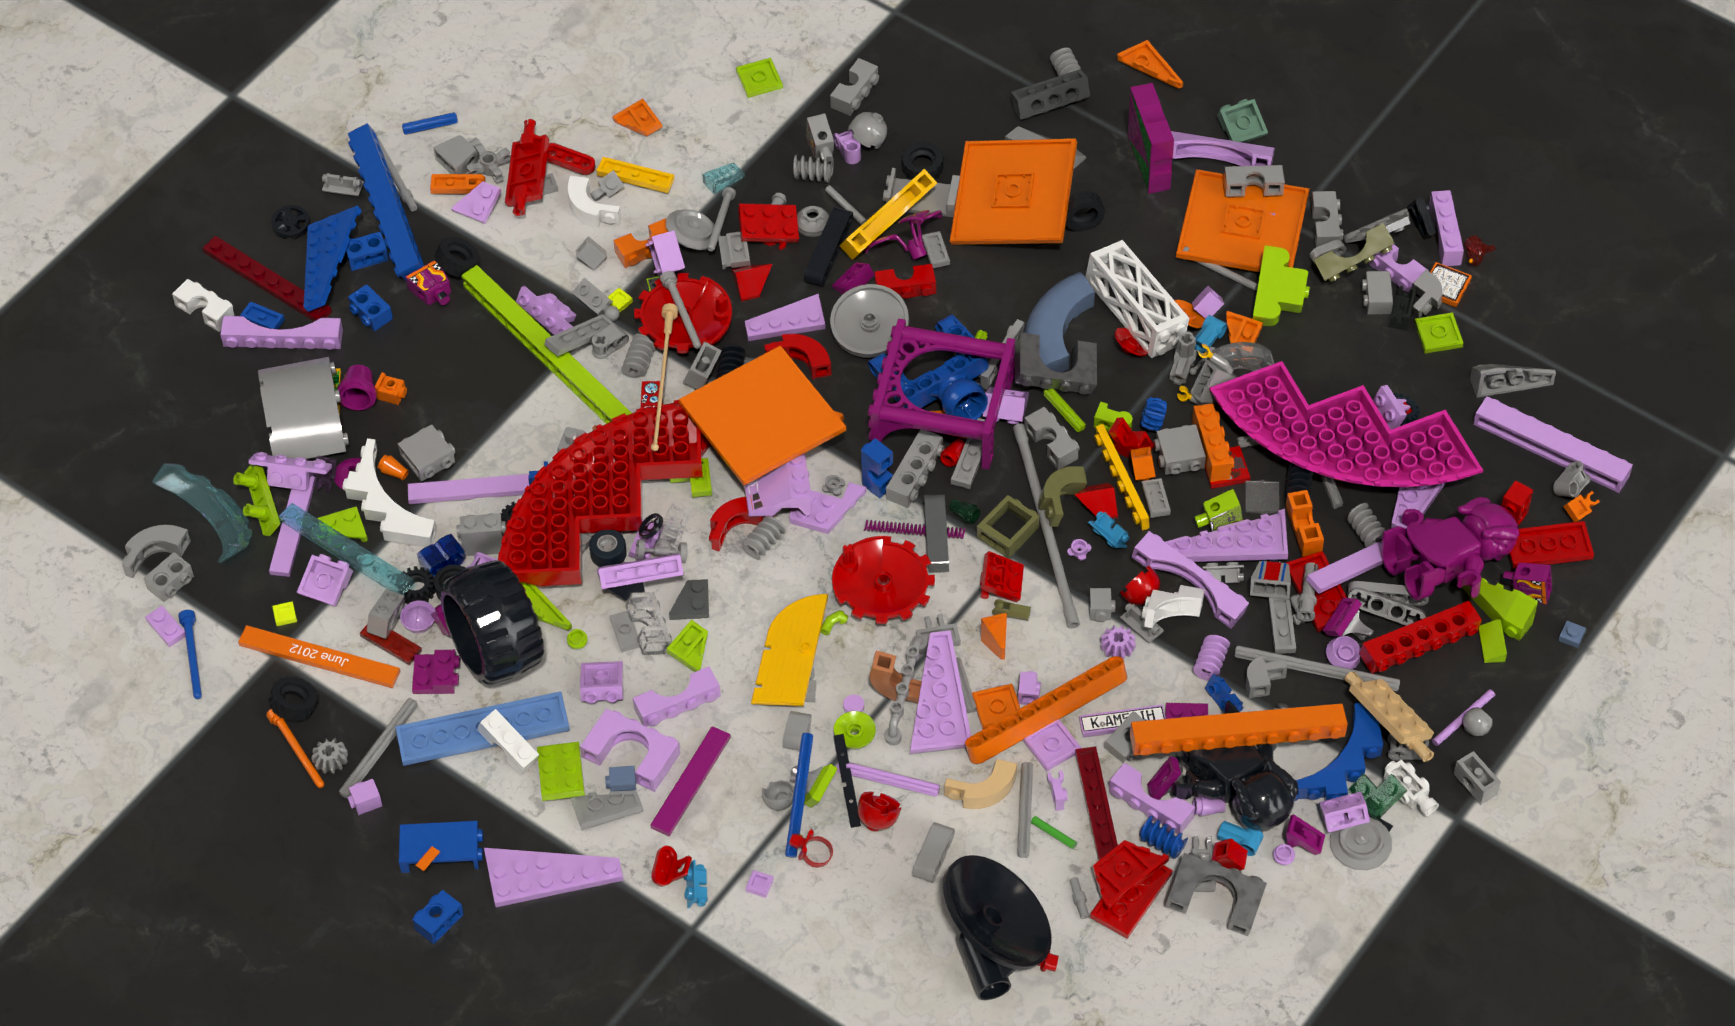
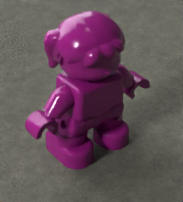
M1477 497L1465 505L1459 506L1458 512L1466 515L1462 522L1457 517H1450L1444 520L1426 518L1424 520V515L1419 510L1407 509L1402 517V523L1407 526V529L1397 526L1383 532L1382 561L1385 568L1392 575L1405 572L1404 581L1406 588L1415 600L1419 601L1433 594L1435 586L1441 583H1448L1457 577V587L1471 586L1470 594L1472 598H1475L1480 593L1481 572L1484 568L1483 561L1501 560L1513 550L1520 534L1514 517L1501 505L1491 503L1487 497ZM1420 560L1422 562L1421 564L1411 566L1412 561Z

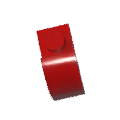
M1123 417L1116 418L1109 430L1117 453L1132 459L1131 450L1151 447L1152 450L1154 447L1146 431H1132Z

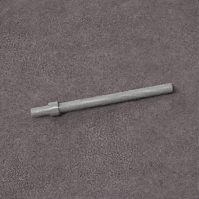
M378 138L391 176L400 191V197L403 202L407 203L412 212L416 211L417 205L413 200V194L406 188Z

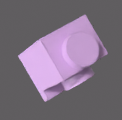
M1033 671L1020 673L1019 704L1027 705L1039 698L1041 682L1037 681V673Z

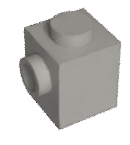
M1090 588V620L1098 622L1111 620V612H1115V600H1111V588Z

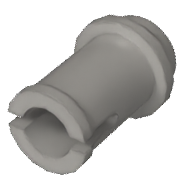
M775 193L772 196L771 204L785 205L787 202L786 196L782 193Z

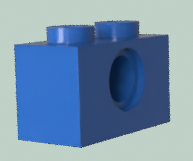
M441 890L438 894L431 897L429 903L423 909L416 912L412 920L414 929L432 944H435L464 914L461 903L444 890Z

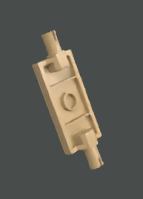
M1355 671L1349 672L1345 677V681L1351 686L1349 691L1400 744H1405L1409 750H1413L1423 762L1431 760L1434 752L1423 743V741L1431 739L1434 734L1427 723L1388 686L1386 681L1378 679L1364 682Z

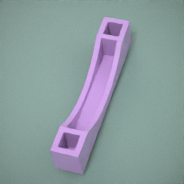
M1171 131L1174 138L1173 159L1187 157L1211 158L1239 166H1270L1273 162L1275 148Z
M223 316L220 335L223 347L315 348L331 350L341 348L343 327L341 318H320L303 327L278 330L258 326L243 316Z
M1149 531L1135 546L1132 558L1144 567L1150 565L1152 569L1172 572L1187 579L1197 588L1205 589L1204 596L1212 608L1214 617L1230 629L1246 612L1249 602L1242 595L1236 594L1229 589L1228 585L1215 579L1210 572L1197 566L1192 559L1183 556L1175 547L1165 543L1160 536Z

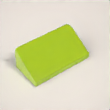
M1501 619L1480 625L1478 631L1484 663L1505 662L1507 651Z

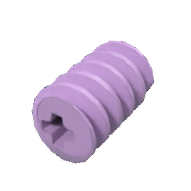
M1206 636L1196 659V664L1193 667L1194 674L1206 681L1210 680L1212 674L1218 676L1220 668L1223 666L1222 662L1225 660V655L1228 652L1227 649L1230 647V642L1222 636Z

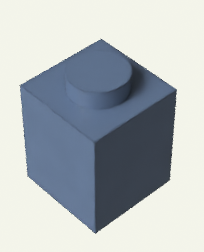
M635 766L609 767V776H605L606 789L610 788V791L636 790Z

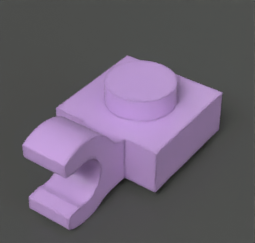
M1060 770L1059 778L1054 779L1051 776V772H1048L1047 781L1051 786L1055 810H1064V801H1068L1066 788L1061 786L1064 781V773Z

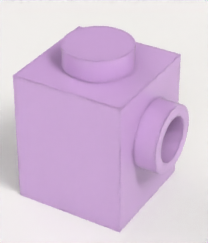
M373 779L358 782L354 786L349 787L351 796L347 798L351 809L356 808L358 815L382 807L381 798Z

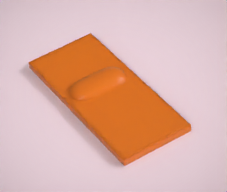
M431 846L415 866L424 871L440 851Z

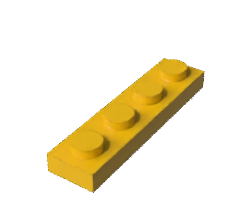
M607 157L602 158L596 170L597 175L601 177L614 170L622 182L664 193H669L675 180L674 174Z

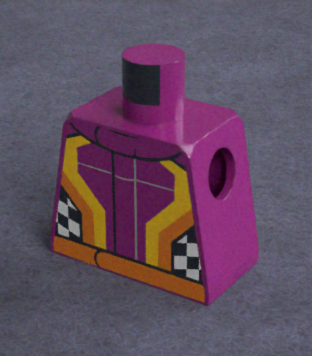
M435 260L405 276L407 288L427 305H431L436 301L440 305H446L450 301L448 296L451 293L450 283L445 272L437 265L438 263Z
M1519 563L1515 572H1504L1503 583L1514 585V589L1537 600L1538 603L1547 605L1552 591L1551 565Z

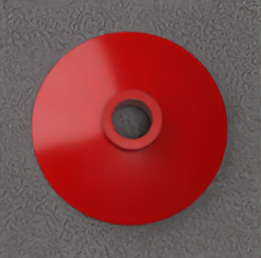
M1118 328L1115 331V338L1122 346L1123 351L1138 356L1148 354L1127 328Z

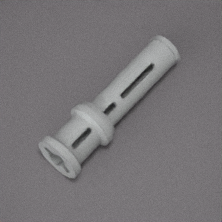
M1312 562L1305 565L1303 591L1298 599L1300 607L1296 614L1299 620L1306 622L1315 619L1314 606L1317 604L1315 589L1306 581L1307 575L1318 570V565Z

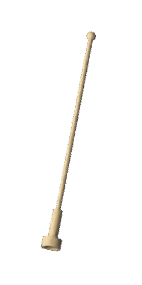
M671 303L665 304L662 307V316L665 318V343L654 442L651 445L652 451L659 449L657 442L669 334L672 333L673 319L677 318L678 307Z

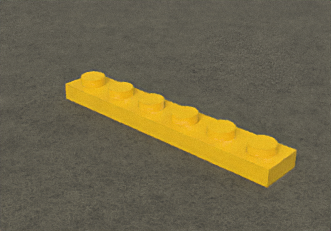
M1104 424L1096 426V435H1094L1095 442L1098 447L1101 446L1102 448L1101 453L1104 461H1108L1110 464L1109 470L1112 477L1117 478V487L1119 492H1123L1125 495L1124 501L1127 508H1131L1133 511L1132 518L1134 523L1139 524L1142 531L1149 528V516Z

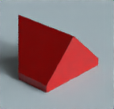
M773 264L750 265L731 270L741 302L760 297Z
M1104 483L1088 486L1074 494L1095 516L1098 512L1102 511L1103 513L1106 512L1112 519L1118 518L1115 491L1111 484Z

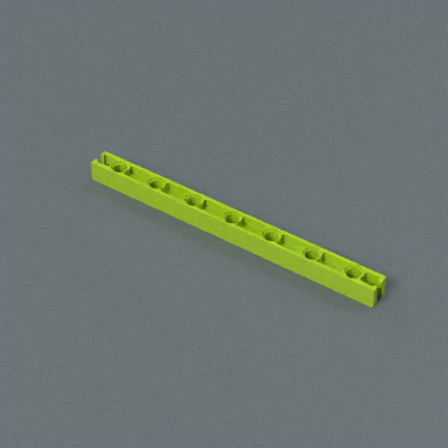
M478 265L462 275V279L465 280L463 287L605 424L621 414H631L569 352L557 356L544 345L545 340L551 337V335Z

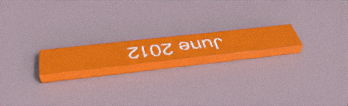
M247 625L238 641L241 647L389 688L394 687L401 672L399 667Z

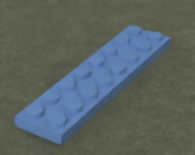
M562 692L395 726L403 766L498 746L496 743L491 745L477 730L480 722L495 709L525 740L570 731Z

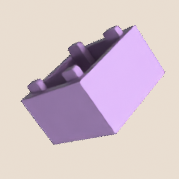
M674 230L647 239L648 243L645 246L650 248L656 269L653 271L654 274L657 273V276H661L664 272H677L685 268Z

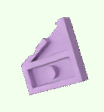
M482 182L457 202L451 210L486 224L502 190L499 187Z

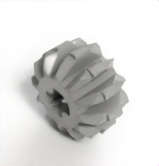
M327 738L325 743L318 742V747L313 748L312 762L315 764L318 771L322 770L324 774L328 771L334 774L336 769L342 771V765L347 764L348 751L342 742L338 743L335 738L331 742Z

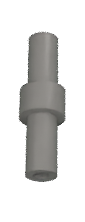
M1077 877L1071 878L1070 883L1074 893L1072 895L1074 904L1078 906L1081 919H1087L1089 912L1086 906L1087 898L1085 892L1081 889L1079 879Z

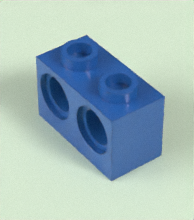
M381 232L350 239L345 252L351 271L389 261Z
M367 284L348 296L350 304L348 307L351 313L358 315L362 323L366 327L369 326L373 331H376L393 319L391 307Z

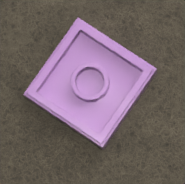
M1060 720L1054 721L1023 739L1025 745L1046 772L1074 757L1075 749L1081 748Z

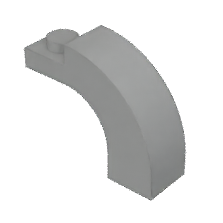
M158 525L144 529L134 535L125 545L127 555L122 562L125 575L134 578L144 560L154 553L175 552L177 555L182 556L191 542L188 530L174 525Z

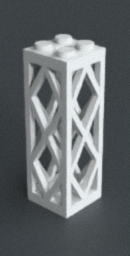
M1121 240L1090 253L1085 278L1114 315L1129 330L1130 334L1139 342L1141 347L1148 352V355L1153 358L1177 348L1179 334L1187 331L1190 318L1126 243ZM1128 265L1135 267L1136 282ZM1109 283L1113 289L1116 298H1113L1109 295ZM1157 299L1164 301L1165 316ZM1137 315L1140 319V322L1144 328L1145 333L1138 330Z

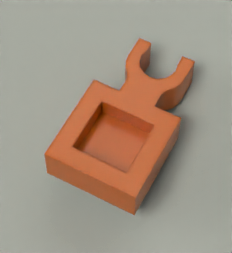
M1593 491L1584 497L1579 495L1563 506L1574 522L1581 520L1591 513L1590 507L1600 502L1599 500L1595 502L1590 500V496L1594 494Z

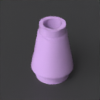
M1202 796L1193 798L1192 805L1195 806L1194 815L1201 817L1225 812V802L1221 799H1209Z

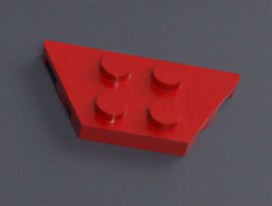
M1124 840L1096 862L1092 870L1105 908L1107 910L1165 865L1169 861V856L1152 853L1149 848L1139 847L1134 843Z

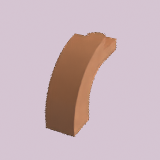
M876 650L869 676L871 684L879 693L896 701V686L902 681V675L894 668L896 656ZM910 680L909 696L905 700L918 703L922 681Z

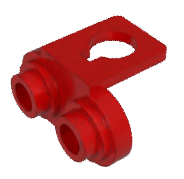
M666 845L659 848L652 869V881L658 886L663 887L686 876L692 857L688 855L677 860V853L671 846ZM685 863L683 870L679 873L678 869Z

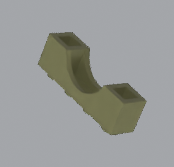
M1382 223L1366 232V244L1359 254L1353 257H1340L1330 251L1316 258L1314 262L1324 281L1329 280L1331 283L1340 278V273L1344 271L1350 273L1358 268L1357 264L1363 261L1367 264L1375 259L1374 255L1380 252L1384 255L1393 250L1391 246L1395 243L1385 224Z

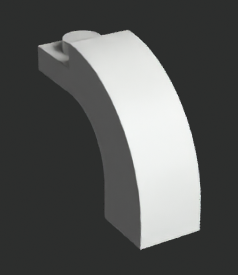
M570 176L568 182L570 208L580 221L597 228L600 227L601 222L620 224V206L599 204L589 198V178Z

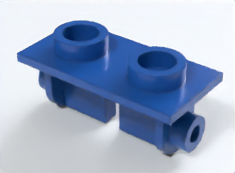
M1212 674L1205 689L1224 714L1228 700L1231 701L1239 712L1242 711L1244 708L1243 702L1235 693L1230 694L1232 689L1225 682V679Z

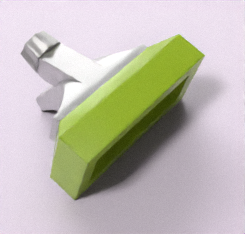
M829 764L808 772L805 805L812 808L819 803L838 768ZM794 766L790 771L792 775L789 781L791 783H795L797 766Z

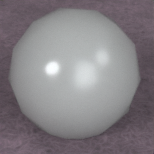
M1476 707L1466 712L1463 717V726L1466 732L1473 736H1484L1490 731L1493 720L1480 707Z

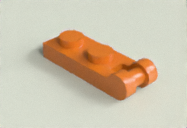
M432 174L430 191L431 194H468L480 183L485 182V176L482 174Z

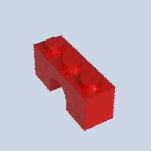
M932 264L913 266V276L907 280L897 278L894 269L874 271L875 284L892 289L901 298L908 299L936 294V279Z

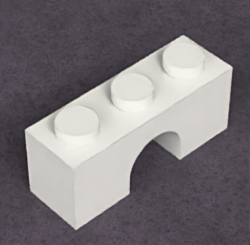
M189 279L172 293L175 306L188 314H191L197 308L204 307L202 315L205 324L218 332L222 328L223 316H235L233 305L228 300L219 298L213 291H208L199 283H194Z
M496 709L480 722L477 729L478 732L491 745L496 743L502 748L507 756L506 761L520 776L536 763L539 754Z

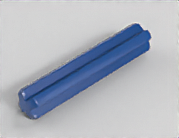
M452 112L403 123L402 129L404 134H410L455 124L458 122L456 113Z

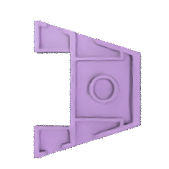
M849 482L842 499L811 490L810 515H805L799 508H790V524L829 534L844 518V514L856 505V501L866 494V487Z

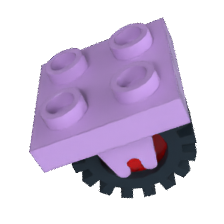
M1388 385L1381 386L1373 399V402L1391 430L1416 421L1420 415L1418 404L1414 405V400L1410 401V397L1407 396L1405 398L1404 394H1400V396L1398 393L1393 394Z

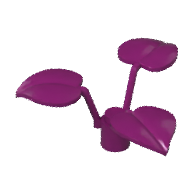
M923 210L899 221V224L909 221L914 238L907 241L909 245H906L898 235L892 234L873 241L867 246L865 253L877 243L887 240H898L905 251L909 250L912 260L927 255L922 241L920 225L926 219H942V211L938 210L929 213V210ZM914 224L917 225L918 237L915 232Z

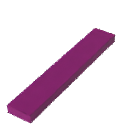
M713 726L710 728L650 824L651 829L670 837L731 738L729 733Z

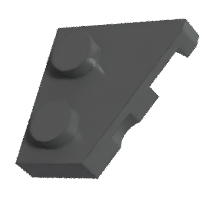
M708 579L687 580L669 612V620L709 618Z

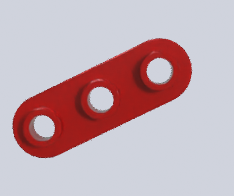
M549 143L548 162L583 175L594 172L596 166L593 157L556 143Z

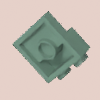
M1244 99L1234 106L1230 104L1220 108L1217 114L1223 132L1226 131L1230 141L1245 143L1268 134L1255 99L1249 101Z

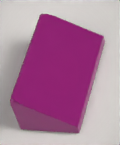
M855 262L832 285V288L844 294L852 288L865 285L874 276V273L869 264Z

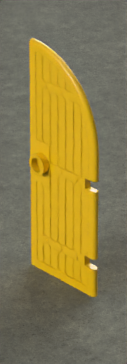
M816 594L801 598L785 607L774 618L768 629L764 645L765 647H771V649L763 650L755 683L756 685H762V688H754L751 704L804 706L828 594Z

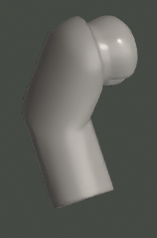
M1300 594L1290 597L1296 614L1300 607L1298 603ZM1296 614L1292 615L1294 624L1299 625L1305 622L1299 620Z

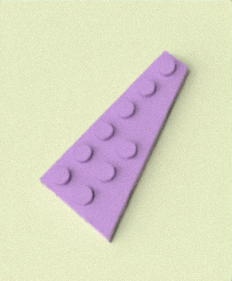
M951 631L932 632L929 635L909 754L966 748L965 741L971 737Z

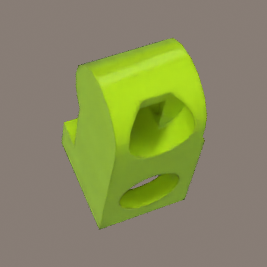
M1100 402L1094 417V428L1104 424L1109 432L1116 418L1123 417L1132 430L1133 418L1126 411L1118 412L1108 409L1107 403Z

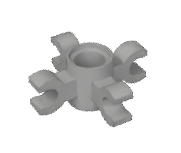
M481 143L474 146L480 162L467 165L466 168L469 171L467 174L483 173L486 176H492L497 184L504 181L501 177L503 173L498 168V165L510 162L509 150L503 148L495 154L493 151H486Z

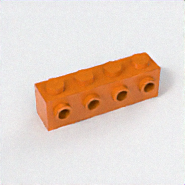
M1213 404L1193 406L1192 425H1196L1206 456L1205 466L1210 482L1230 479L1231 469L1234 468V459L1232 456H1229V443L1224 440L1225 432L1224 427L1219 424V412L1215 411Z

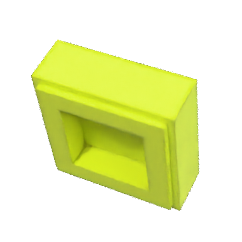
M621 288L616 289L608 296L613 301L610 306L617 307L619 312L633 303V298Z
M293 601L272 606L277 626L297 622Z

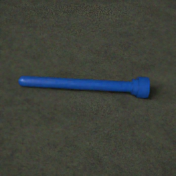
M183 610L179 612L178 617L179 623L185 630L193 697L200 699L202 693L192 627L196 621L195 612L193 610Z

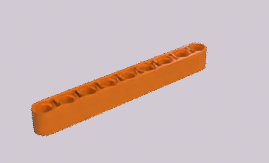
M1115 656L1103 661L972 735L965 741L969 760L974 764L983 763L1029 735L1124 683L1128 676L1123 658Z

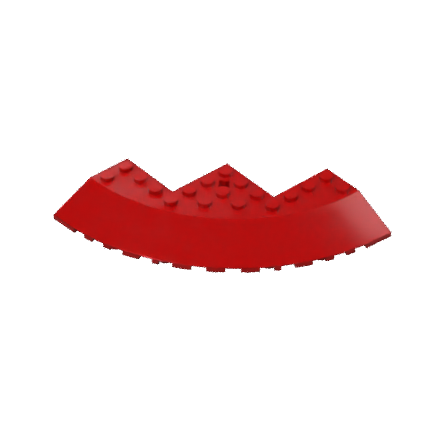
M674 400V403L665 405L662 403L657 442L659 449L657 451H652L651 445L654 442L658 404H655V407L647 409L642 407L636 409L634 413L628 415L624 413L612 418V421L605 425H597L595 430L588 434L580 435L573 440L574 443L569 447L557 452L552 457L553 460L546 467L543 466L534 476V481L530 486L527 485L521 499H518L512 510L513 513L506 524V530L501 541V549L498 554V560L504 562L512 569V572L519 578V582L538 586L582 584V533H594L600 530H639L643 522L642 480L703 477L701 431L681 407L679 400Z

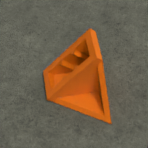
M1007 613L981 618V642L1002 660H1005Z

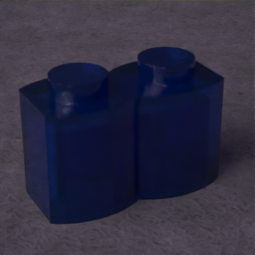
M452 534L442 537L435 544H431L417 553L419 563L424 567L425 571L428 569L430 574L432 573L433 578L443 567L461 565L466 559L464 549Z

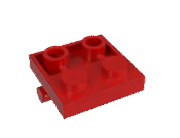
M990 551L984 554L983 572L980 577L981 598L988 599L990 592L1017 603L1021 599L1024 565Z

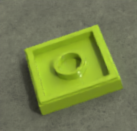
M771 58L736 67V73L747 98L783 88V83Z
M1453 312L1416 318L1414 320L1425 354L1463 347L1464 342Z

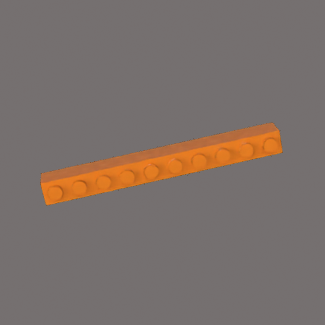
M1343 704L1135 721L1131 722L1130 739L1133 754L1145 756L1155 753L1168 754L1178 751L1190 752L1192 750L1233 748L1246 745L1255 746L1258 744H1276L1303 740L1316 741L1326 738L1338 739L1345 737L1348 723Z

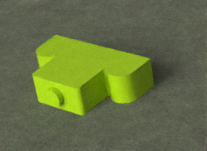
M1267 245L1264 247L1253 319L1263 322V326H1274L1279 322L1281 310L1295 313L1302 312L1304 298H1308L1310 287L1306 286L1307 270L1288 267L1290 256L1287 250Z

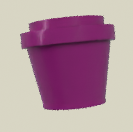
M364 365L349 367L343 380L337 387L341 399L339 403L350 410H366L373 406L377 396L373 383V373Z

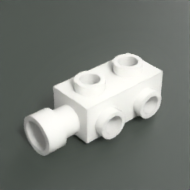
M1401 759L1397 763L1391 761L1385 767V784L1398 794L1399 799L1404 804L1407 803L1411 809L1419 805L1420 810L1426 816L1436 811L1439 804L1433 798L1428 797L1430 790L1428 781L1423 777L1419 778L1415 774V769L1411 763L1407 762L1405 764Z

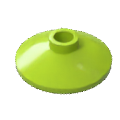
M850 711L844 713L836 720L834 735L844 733L847 748H862L874 739L876 726L873 719L866 713Z

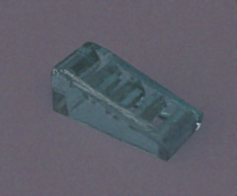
M733 162L708 171L702 176L703 183L713 194H716L745 177V174Z

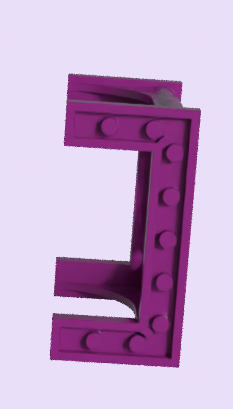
M898 318L896 326H892V341L887 343L886 353L888 355L882 361L883 373L878 375L877 384L879 387L878 389L875 388L873 392L874 404H870L868 416H870L868 428H871L869 440L876 438L882 443L883 438L888 433L905 428L922 429L982 440V468L990 470L994 454V429L1004 391L1005 389L1011 390L1014 378L1015 339L1007 338L1006 343L921 329L906 326V320ZM912 348H914L913 353H908ZM936 350L1001 360L986 420L980 421L935 413L915 406L907 399L901 388V375L907 364L923 353ZM892 387H896V391H892ZM894 396L901 398L900 401L895 404H890L887 402L888 399Z

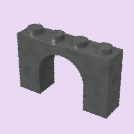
M1020 332L1015 341V383L1022 384L1023 386H1037L1043 389H1059L1063 392L1073 391L1080 394H1092L1097 386V343L1077 341L1072 349V370L1060 373L1049 369L1040 358V335Z
M1184 853L1165 906L1186 914L1197 886L1206 881L1221 882L1232 891L1235 898V907L1227 929L1248 936L1267 883L1263 882L1260 877L1244 875L1238 869L1222 867L1217 861L1203 860L1195 853Z

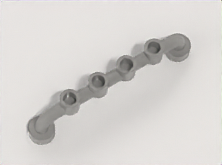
M921 634L915 635L911 640V646L907 648L908 660L901 668L902 681L896 686L897 698L891 704L892 716L889 728L885 731L884 735L885 741L892 746L898 745L902 740L901 731L897 728L899 718L904 714L903 704L909 696L910 680L915 676V663L919 660L920 653L925 652L928 647L927 638Z

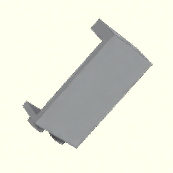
M892 168L891 175H887L886 187H888V190H884L883 201H886V203L911 181L896 178V168ZM953 175L951 184L937 183L907 212L917 213L929 210V213L941 210L942 216L954 217L960 176Z

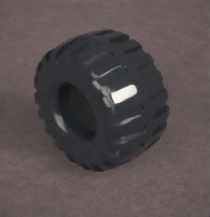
M493 560L471 566L450 577L442 584L440 600L449 634L463 663L479 682L485 685H492L525 673L541 662L544 655V641L541 637L542 631L538 625L537 614L533 610V604L530 598H528L524 586L520 584L519 578L508 565L500 560Z

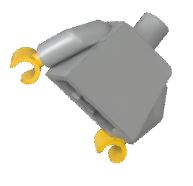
M1201 344L1207 351L1205 353L1198 351L1199 356L1202 358L1208 357L1210 360L1205 361L1190 393L1186 386H1180L1179 390L1186 394L1181 395L1177 393V397L1180 401L1190 399V402L1198 405H1214L1218 402L1209 388L1237 377L1233 374V368L1225 358L1217 353H1211L1208 345Z

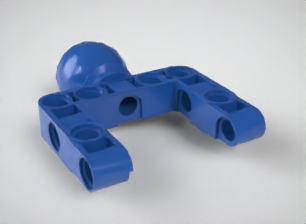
M953 314L936 323L935 329L938 332L975 338ZM954 352L957 356L944 362V365L937 369L930 370L914 380H908L902 372L900 381L902 391L907 399L919 408L939 398L946 415L977 420L986 410L988 405L986 392L979 383L971 380L989 368L988 358ZM885 353L868 361V366L877 379L879 373H883L882 361L884 357H887ZM892 387V391H896L897 388ZM897 396L893 397L897 402H899L901 399Z

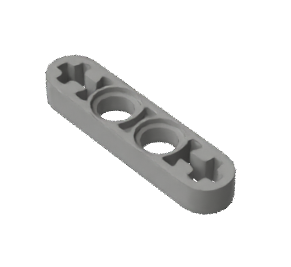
M1353 581L1348 584V595L1353 588L1360 587L1408 605L1423 606L1429 602V597L1419 601L1413 599L1408 593L1406 585ZM1359 592L1356 595L1352 594L1354 599L1369 601L1371 597L1367 595V599H1364ZM1380 599L1373 600L1374 602H1382Z
M1360 587L1353 588L1348 595V598H1354L1352 594L1356 595L1359 592L1364 599H1367V595L1371 596L1368 601V607L1364 606L1365 601L1359 600L1362 603L1361 610L1406 626L1414 623V619L1408 617L1407 621L1403 620L1407 609L1411 610L1409 615L1416 616V614H1420L1421 619L1426 618L1425 612L1419 608ZM1374 599H1380L1383 602V607L1375 610L1371 606V602ZM1394 606H1399L1403 609V614L1395 617L1392 615L1391 609Z

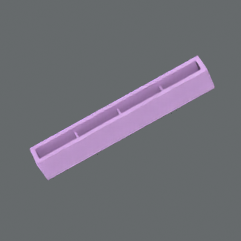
M1486 396L1475 414L1473 425L1566 468L1574 461H1581L1585 473L1591 478L1590 480L1617 493H1620L1630 477L1633 464L1613 456L1607 451L1598 449L1588 442L1581 441L1571 434L1564 433L1552 425H1547L1532 416H1528L1515 408L1502 404L1496 399Z

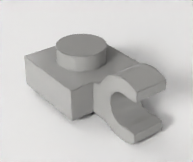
M613 170L597 181L600 187L590 193L594 200L604 193L609 197L624 187V184Z

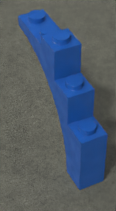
M1362 703L1354 704L1353 732L1347 746L1327 767L1313 775L1296 780L1299 792L1294 801L1298 799L1316 800L1319 798H1324V801L1348 795L1346 781L1357 782L1364 780L1366 770L1364 758L1373 759L1382 755L1383 741L1379 721Z

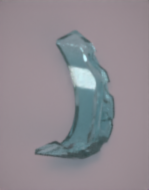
M163 464L152 482L188 502L209 521L222 543L223 553L218 562L221 564L245 549L250 542L252 530L248 528L249 520L244 516L243 510L223 489L214 488L210 484L211 480L203 475H193L185 470V466L179 464Z

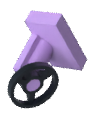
M653 513L643 519L628 556L635 558L637 539L645 541V548L654 547L663 524V517L660 514ZM645 552L643 559L649 558L651 552Z

